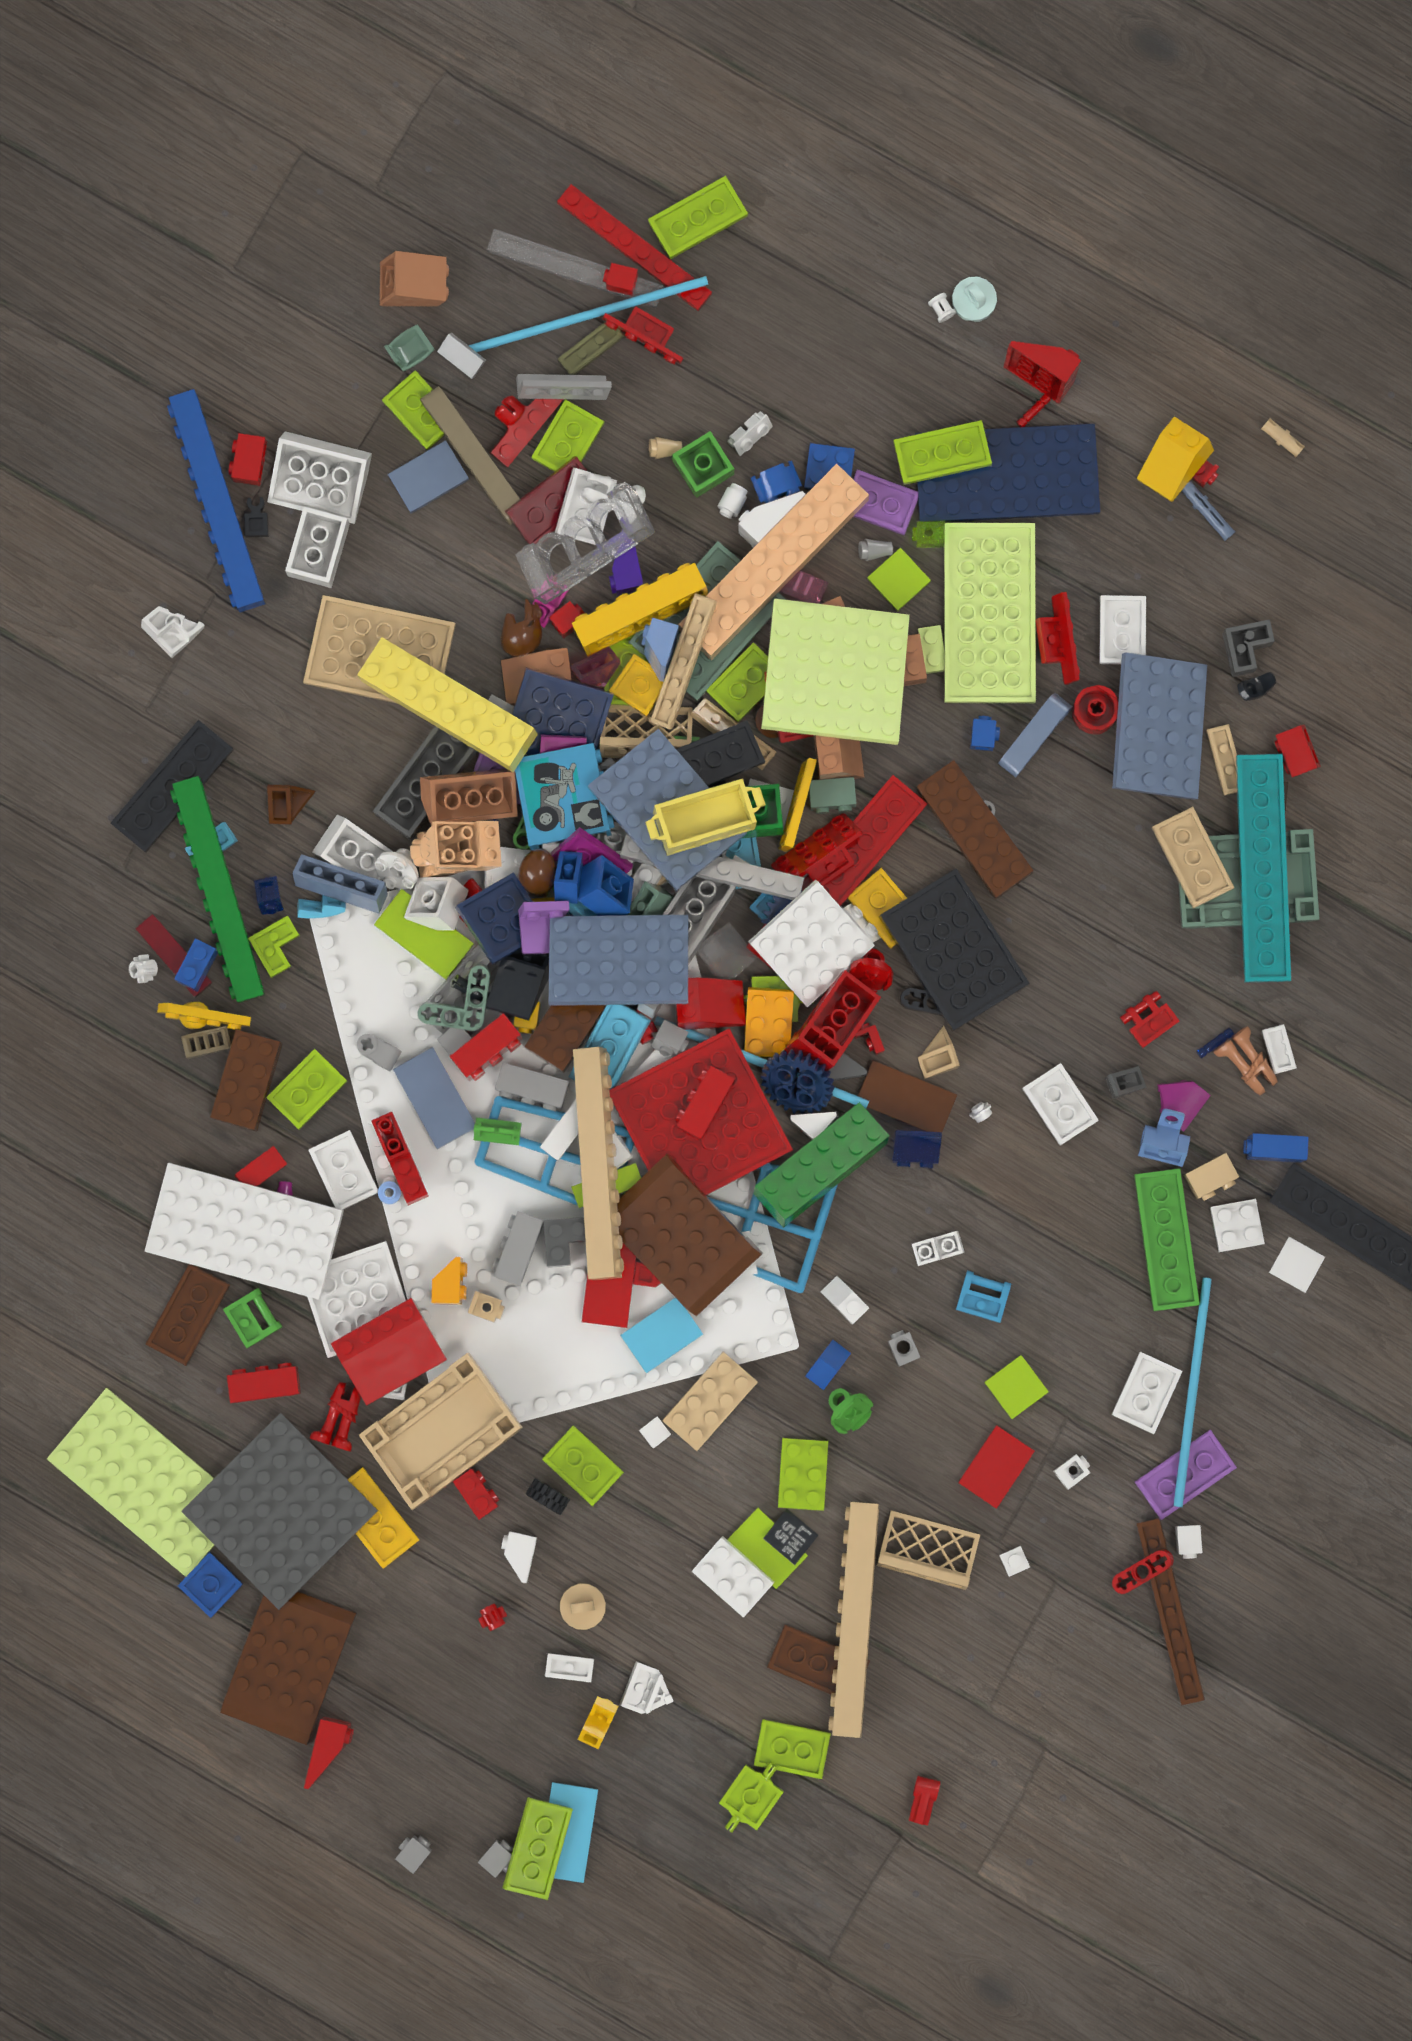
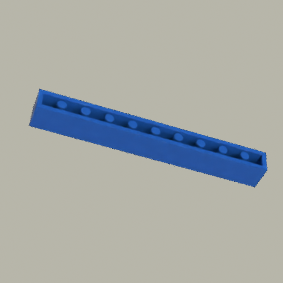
M193 389L169 397L171 404L167 405L170 417H175L177 425L174 426L178 439L182 438L184 443L181 451L184 460L189 459L191 467L187 469L191 481L196 480L198 486L194 491L198 502H203L205 509L201 510L204 521L205 523L209 522L212 529L208 531L211 543H216L218 552H215L218 564H223L225 573H222L226 587H231L232 594L229 595L232 607H237L239 612L265 605L197 393Z

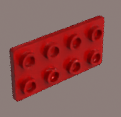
M845 813L834 817L830 823L821 829L816 830L806 840L796 844L785 855L778 857L771 864V867L775 871L799 877L807 874L812 882L817 880L823 886L855 863L845 846L863 833Z

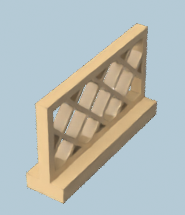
M610 705L609 712L617 713L620 717L613 722L608 717L606 718L600 737L602 758L624 757L657 729L663 733L675 749L692 743L693 718L690 715L693 712V708L680 707L678 715H688V719L682 724L676 720L674 724L676 728L668 733L662 726L650 722L655 706L646 717L631 706ZM633 713H639L642 716L636 723L629 717ZM625 720L631 726L622 731L617 725ZM646 721L654 726L647 732L640 727ZM612 729L619 734L617 737H605L606 733ZM637 730L642 736L630 738L628 735ZM681 731L687 736V740L675 739L673 736Z
M891 1511L876 1566L966 1590L980 1534ZM894 1517L904 1520L908 1528L897 1534L892 1526ZM920 1524L925 1525L930 1534L919 1540L913 1528ZM931 1527H932V1528H936V1529H938V1530H936V1531L933 1532L932 1529H931ZM910 1530L916 1542L905 1548L899 1536ZM942 1530L947 1531L952 1538L950 1542L941 1546L935 1534ZM890 1531H892V1533H893V1535H894V1536L891 1537V1538H889ZM964 1536L974 1539L972 1548L965 1552L958 1543V1540ZM933 1537L938 1549L927 1554L921 1542ZM896 1538L902 1550L896 1554L885 1552L887 1543ZM955 1543L961 1554L950 1560L944 1548ZM916 1545H919L924 1554V1557L918 1560L911 1559L907 1550ZM938 1551H941L947 1561L941 1566L934 1565L930 1559V1556ZM970 1553L969 1560L966 1556V1554ZM963 1557L967 1563L966 1573L956 1571L952 1562ZM949 1565L951 1569H947L944 1567Z

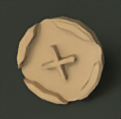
M579 1583L571 1586L563 1594L560 1601L562 1618L569 1626L575 1629L587 1630L595 1627L605 1614L606 1602L603 1594L590 1584Z

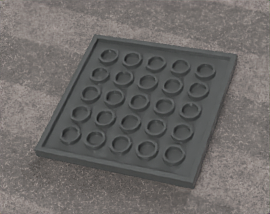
M280 1413L181 1512L280 1610L378 1510Z

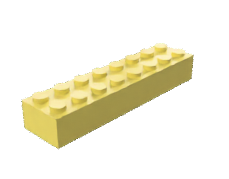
M381 637L358 673V677L366 685L511 772L515 771L538 735L532 726Z

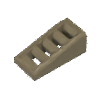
M227 1026L181 1036L188 1060L230 1049L232 1045ZM218 1033L222 1034L224 1045L220 1046ZM212 1035L215 1047L212 1048L210 1046L208 1036ZM202 1037L204 1039V1044L206 1048L203 1050L201 1049L199 1038ZM190 1040H194L197 1051L192 1052Z

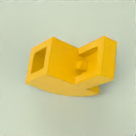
M597 1696L577 1740L599 1749L618 1706L609 1699Z

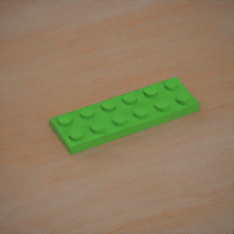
M1172 1169L1135 1174L1134 1179L1153 1311L1198 1306L1200 1304L1181 1170Z

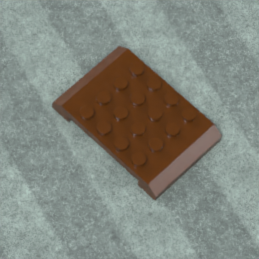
M668 1153L635 1183L617 1203V1210L621 1216L619 1235L622 1237V1242L675 1298L695 1316L700 1314L763 1254L688 1178L683 1169Z
M297 1592L278 1610L263 1595L220 1713L308 1745L316 1719L357 1613L301 1592Z

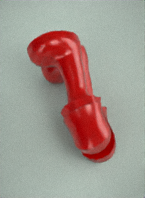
M339 1382L329 1398L330 1402L328 1405L330 1408L322 1429L313 1431L310 1439L330 1445L337 1418L341 1413L343 1416L331 1446L351 1452L352 1444L348 1440V1433L351 1422L356 1423L355 1415L358 1416L361 1395L356 1387H354L350 1400H343L347 1383Z

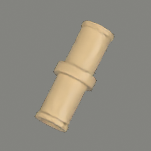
M1271 418L1261 428L1262 431H1265L1277 441L1276 444L1278 446L1281 444L1294 457H1297L1305 447L1289 434V430L1285 431Z

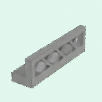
M518 374L516 377L519 399L606 400L612 388L611 381H606V376Z
M480 945L470 953L426 1002L454 1005V1001L458 997H463L461 1007H465L466 994L452 988L451 983L453 980L456 981L454 977L457 974L468 980L470 970L475 965L484 964L487 966L490 963ZM499 961L495 963L496 967L491 972L490 984L495 980L500 965ZM482 969L474 973L478 978L477 980H479V984L481 979L486 977V974L482 973ZM427 1007L422 1013L426 1014L428 1019L431 1015H437L439 1018L443 1009L439 1008V1012L434 1013L431 1012L430 1007ZM448 1010L445 1012V1014H448V1022H455L457 1020L455 1011ZM433 1025L442 1034L450 1029V1027Z

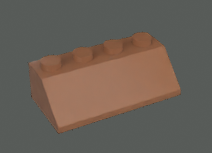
M495 769L420 777L421 801L431 826L434 821L472 822L518 817L515 771Z

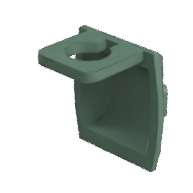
M418 324L401 333L389 345L386 344L384 346L393 361L403 372L422 362L435 350Z

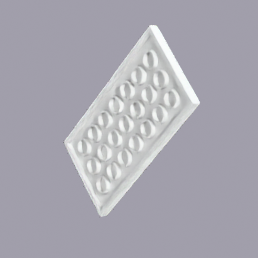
M168 1163L145 1252L311 1298L321 1299L344 1210Z

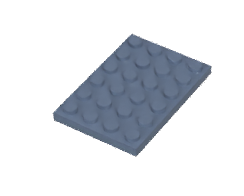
M1127 652L1122 653L1113 789L1191 800L1198 799L1207 665Z
M659 729L588 785L589 790L676 891L747 834V832L669 856L666 854L662 840H651L645 822L651 820L654 816V805L709 789Z
M688 915L563 916L550 918L549 1006L688 1004Z

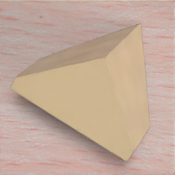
M945 1026L941 1028L923 1054L918 1057L924 1079L957 1069L960 1066L953 1043Z

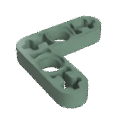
M477 964L470 970L465 1007L425 1002L418 1009L419 1020L425 1024L476 1031L480 1029L485 1020L491 977L489 968L484 964ZM479 969H482V973L486 974V977H483L480 986L485 985V989L479 986L472 987V984H477L478 978L474 973H477ZM472 992H480L483 995V1001L477 1004L472 1002L470 998ZM469 1006L472 1008H482V1011L477 1010L476 1018L480 1019V1022H476L475 1026L471 1025V1021L468 1020L473 1014V1009H468ZM427 1007H430L431 1012L438 1013L439 1008L443 1009L440 1015L441 1021L437 1020V1015H431L429 1019L426 1018V1014L422 1013V1011H425ZM446 1011H455L457 1020L455 1022H448L445 1019Z

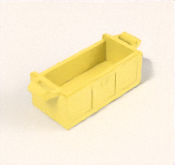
M742 778L656 804L653 810L654 816L645 823L651 840H662L666 854L669 856L755 830L757 821L754 813L766 804L760 787H745ZM749 791H752L757 806L756 808H752L747 793Z

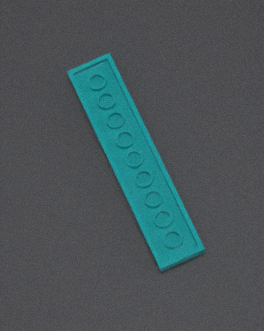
M1283 754L1237 755L1236 772L1244 983L1290 982L1291 960Z

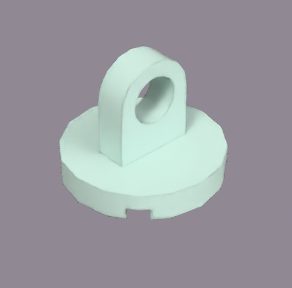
M968 277L960 281L952 295V306L956 310V314L967 321L980 322L988 318L994 312L997 303V295L993 285L981 277Z

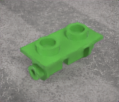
M476 1117L473 1140L519 1146L522 1123Z

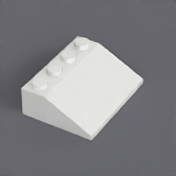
M284 432L278 442L267 502L303 511L304 507L348 518L349 523L355 524L372 453Z

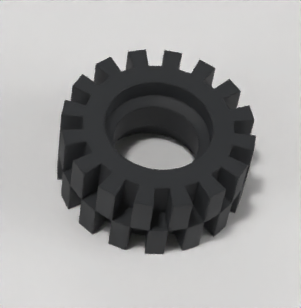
M534 1478L525 1493L533 1500L559 1515L563 1513L570 1501L568 1497Z

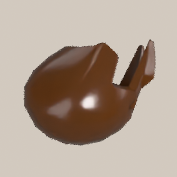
M525 599V619L521 622L516 623L513 614L507 613L501 633V646L507 654L513 657L531 654L541 643L542 628L540 618L542 611L536 602L530 604L528 599Z
M538 848L528 853L521 861L518 872L519 881L530 894L534 893L535 896L539 895L540 897L543 895L546 897L553 888L557 864L552 854L545 849Z

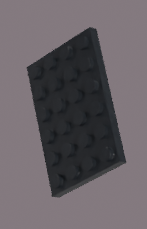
M957 868L879 916L952 1032L1030 984Z

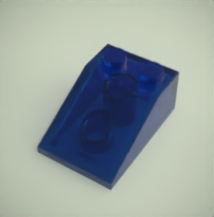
M895 1130L893 1134L892 1163H897V1167H910L912 1163L920 1164V1168L932 1169L933 1165H938L942 1132Z

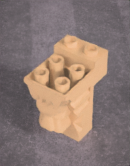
M498 821L432 822V826L427 832L417 833V839H414L410 846L411 859H413L416 866H419L420 878L447 877L467 870L488 871L502 867Z

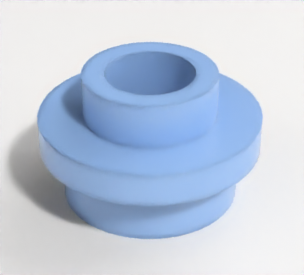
M392 1181L384 1182L378 1189L379 1199L385 1204L396 1203L401 1197L400 1187ZM389 1188L394 1191L391 1197L385 1195V1191Z

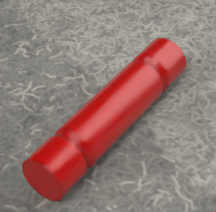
M1044 394L1016 422L1018 426L1024 427L1027 422H1030L1051 401L1050 397Z

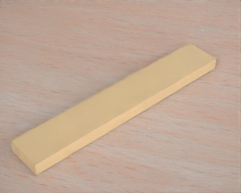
M698 593L694 594L650 722L669 730L673 729L718 601Z

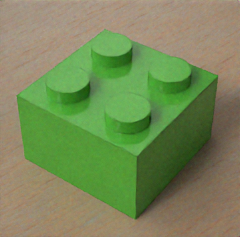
M711 431L672 454L673 463L696 498L734 475V467Z

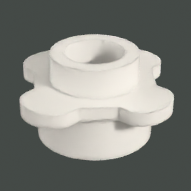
M980 1102L971 1109L972 1112L969 1116L975 1119L977 1123L982 1122L992 1114L990 1110L991 1105L988 1102Z

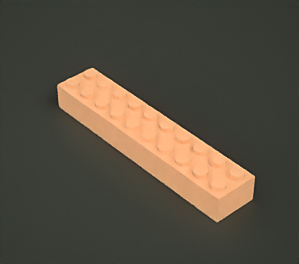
M836 464L706 596L718 601L700 650L711 661L869 501V494L840 466ZM686 617L678 624L680 631L683 629Z

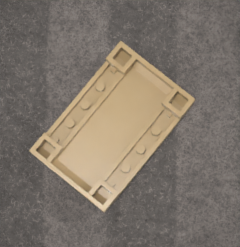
M466 1353L421 1390L380 1421H376L359 1434L411 1510L425 1503L523 1428L470 1353Z

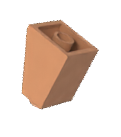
M395 251L380 262V306H439L444 303L449 295V289L446 286V278L449 274L446 257Z
M814 735L819 780L854 777V779L864 778L859 740Z

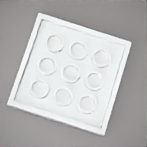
M817 880L812 882L748 941L786 985L794 991L795 995L806 1007L823 994L844 970L848 971L849 966L854 961L861 959L875 946Z
M387 1241L332 1259L321 1299L308 1297L327 1358L337 1355L330 1343L406 1301Z

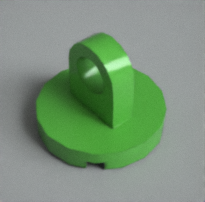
M841 1388L834 1390L829 1397V1405L834 1411L831 1417V1424L838 1433L847 1434V1431L850 1429L853 1431L859 1429L871 1416L872 1401L866 1394L852 1395ZM844 1395L845 1400H843L839 1405H837V1400L839 1399V1397Z

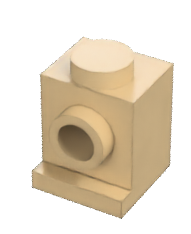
M475 1291L468 1313L495 1323L496 1318L501 1319L505 1306L501 1305L502 1300ZM485 1303H489L491 1305V1310L489 1312H485L483 1310V1305Z

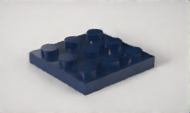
M514 872L455 907L492 965L522 948L518 910L523 902H533Z

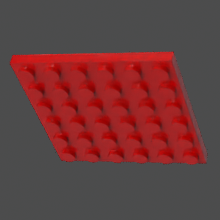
M730 1028L609 1090L613 1104L648 1171L668 1153L683 1169L688 1178L705 1195L793 1151ZM710 1066H713L734 1078L735 1082L700 1141L677 1128L679 1122L675 1119L681 1109L686 1110L690 1102L687 1101V1098L692 1089L697 1090L701 1084L698 1078L704 1068L708 1070Z

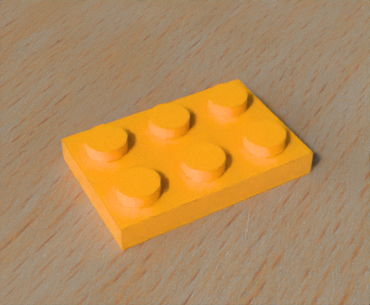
M748 987L744 1051L760 1057H773L774 1053L780 1055L791 1039L794 991Z

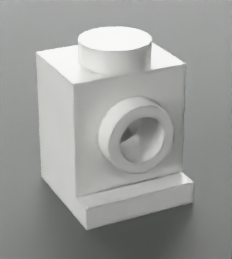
M1075 1454L1053 1470V1472L1064 1487L1069 1490L1090 1474L1088 1470L1090 1464L1083 1456L1078 1457ZM1071 1466H1075L1077 1468V1473L1075 1475H1071L1069 1473V1468Z

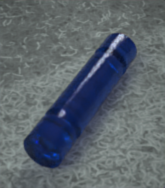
M1230 1028L1226 1029L1204 1045L1203 1048L1201 1047L1197 1050L1196 1053L1202 1059L1207 1053H1210L1227 1041V1039L1234 1036V1032Z

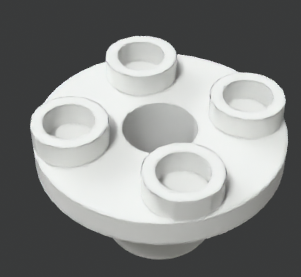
M400 848L396 852H384L379 855L374 863L378 875L389 889H411L418 881V870L414 865L413 859H411L410 850Z

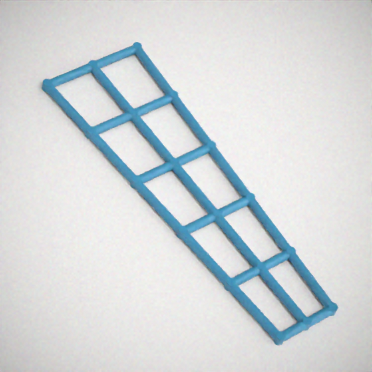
M497 1096L494 1099L489 1119L498 1120L502 1107L559 1121L565 1112L557 1110L554 1112L540 1106ZM615 1125L617 1135L627 1137L625 1144L631 1153L634 1142L627 1129ZM520 1137L519 1142L521 1147L549 1155L541 1181L486 1160L485 1157L490 1142L481 1141L474 1161L476 1166L578 1206L574 1194L549 1185L557 1160L540 1148L542 1143ZM566 1151L561 1157L562 1160L581 1165L579 1155ZM629 1160L622 1166H620L618 1169L626 1167L628 1165ZM768 1163L757 1169L760 1170L756 1185L767 1177L769 1173L777 1169L779 1165ZM837 1185L825 1194L814 1230L792 1223L783 1228L775 1218L758 1213L760 1201L754 1195V1192L748 1209L708 1197L719 1210L745 1218L741 1232H751L753 1222L756 1221L811 1239L797 1282L756 1267L758 1274H753L756 1277L794 1292L802 1293L804 1291Z

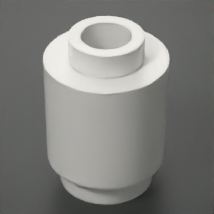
M732 483L725 490L717 506L720 509L719 513L730 519L732 516L737 517L747 499L746 494L748 491Z

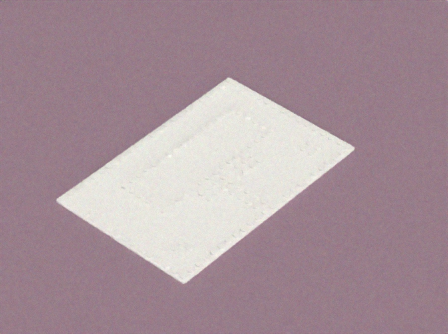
M634 861L631 876L637 872L642 863ZM468 870L447 876L454 877L462 885L473 878L481 889L484 890L485 871ZM668 881L660 885L674 897L678 892ZM416 884L411 889L403 890L412 896ZM554 886L546 897H544L543 895H541L540 897L539 895L535 896V894L532 893L530 894V898L555 897ZM401 889L387 892L388 896L379 914L346 903L345 912L325 918H309L378 1187L387 1181L395 1182L399 1186L371 1122L373 1119L393 1112L429 1197L408 1206L401 1191V1197L396 1203H383L407 1300L412 1298L415 1301L447 1358V1361L426 1372L429 1383L450 1368V1365L466 1353H470L520 1423L701 1375L723 1351L737 1364H743L792 1351L799 1347L784 1287L754 1275L742 1276L734 1280L697 1316L688 1311L703 1335L646 1373L620 1335L670 1302L675 1296L662 1283L656 1288L633 1285L627 1328L582 1323L588 1274L586 1242L569 1243L571 1266L548 1268L544 1225L521 1286L494 1277L495 1272L491 1271L496 1258L500 1259L503 1250L500 1249L501 1242L504 1236H509L511 1228H508V1223L512 1215L516 1216L517 1211L544 1221L584 1217V1208H579L577 1205L476 1166L474 1161L481 1141L473 1140L474 1130L437 1150L393 1069L433 1047L471 1117L476 1122V1117L489 1119L494 1099L499 1096V1091H496L495 1087L503 1062L569 1081L570 1084L563 1108L556 1109L566 1113L576 1100L575 1081L568 1077L574 1067V1059L565 1073H562L526 1050L524 1046L532 1034L520 1033L523 1038L520 1041V1047L512 1053L509 1050L502 1055L504 1059L496 1066L489 1065L484 1069L486 1073L477 1081H474V1079L468 1081L449 1057L450 1054L438 1042L437 1039L443 1034L433 1025L422 1023L418 1018L417 1012L420 1006L446 980L374 926L375 922ZM459 917L455 930L474 943L473 947L459 963L460 965L479 944ZM696 955L688 965V978H701ZM491 962L487 965V967L490 970V973L496 967V965H492ZM549 979L538 1000L541 1003L538 1025L550 1008ZM493 982L489 985V992L491 991ZM458 997L454 1001V1006H461L463 997ZM662 1004L652 1019L653 1023L657 1016L677 1023L676 1004ZM469 1007L468 1009H473V1014L468 1020L471 1021V1025L475 1026L476 1022H480V1019L476 1018L477 1010L482 1011V1008ZM486 1008L484 1023L480 1029L472 1031L474 1034L471 1035V1038L502 1014ZM445 1014L446 1020H448V1014ZM514 1016L508 1018L513 1025L515 1018ZM715 1028L692 1029L709 1037L717 1035ZM591 1033L589 1034V1036L587 1037V1039L585 1040L584 1044L580 1049L584 1048ZM364 1034L373 1035L402 1051L391 1071L378 1066L372 1060L359 1053L357 1041L360 1036ZM686 1037L685 1040L689 1041L685 1051L700 1043ZM654 1039L644 1045L641 1042L638 1044L616 1086L628 1081L629 1077L655 1050L651 1047ZM368 1040V1042L363 1041L361 1043L364 1047L363 1050L365 1051L368 1048H373V1046L371 1045V1040ZM517 1096L512 1097V1100L521 1102L522 1098ZM537 1102L534 1103V1105L543 1107L544 1105ZM613 1104L611 1120L614 1122V1125L625 1127ZM506 1107L501 1108L498 1120L522 1123L520 1137L539 1143L545 1141L559 1122V1120ZM578 1135L567 1149V1152L580 1156ZM618 1135L625 1143L627 1137ZM490 1142L485 1159L541 1181L549 1155L518 1145ZM634 1144L631 1152L633 1157L629 1160L627 1166L636 1163L640 1175L644 1176L648 1169ZM560 1159L556 1161L549 1185L574 1194L571 1186L582 1183L581 1165ZM751 1172L706 1196L748 1209L756 1185L754 1174ZM391 1188L385 1191L387 1197H391L394 1193ZM626 1192L620 1193V1194H619V1199H620ZM760 1202L757 1212L764 1214L763 1207ZM721 1211L741 1232L745 1218ZM754 1221L750 1232L751 1240L763 1252L755 1261L756 1267L781 1276L768 1226ZM455 1257L463 1258V1262L467 1263V1277H463V1285L467 1286L466 1300H462V1305L431 1303L432 1279ZM475 1291L503 1301L501 1305L505 1306L501 1319L496 1318L494 1323L468 1313ZM485 1303L483 1305V1310L485 1312H489L491 1310V1305L489 1303Z

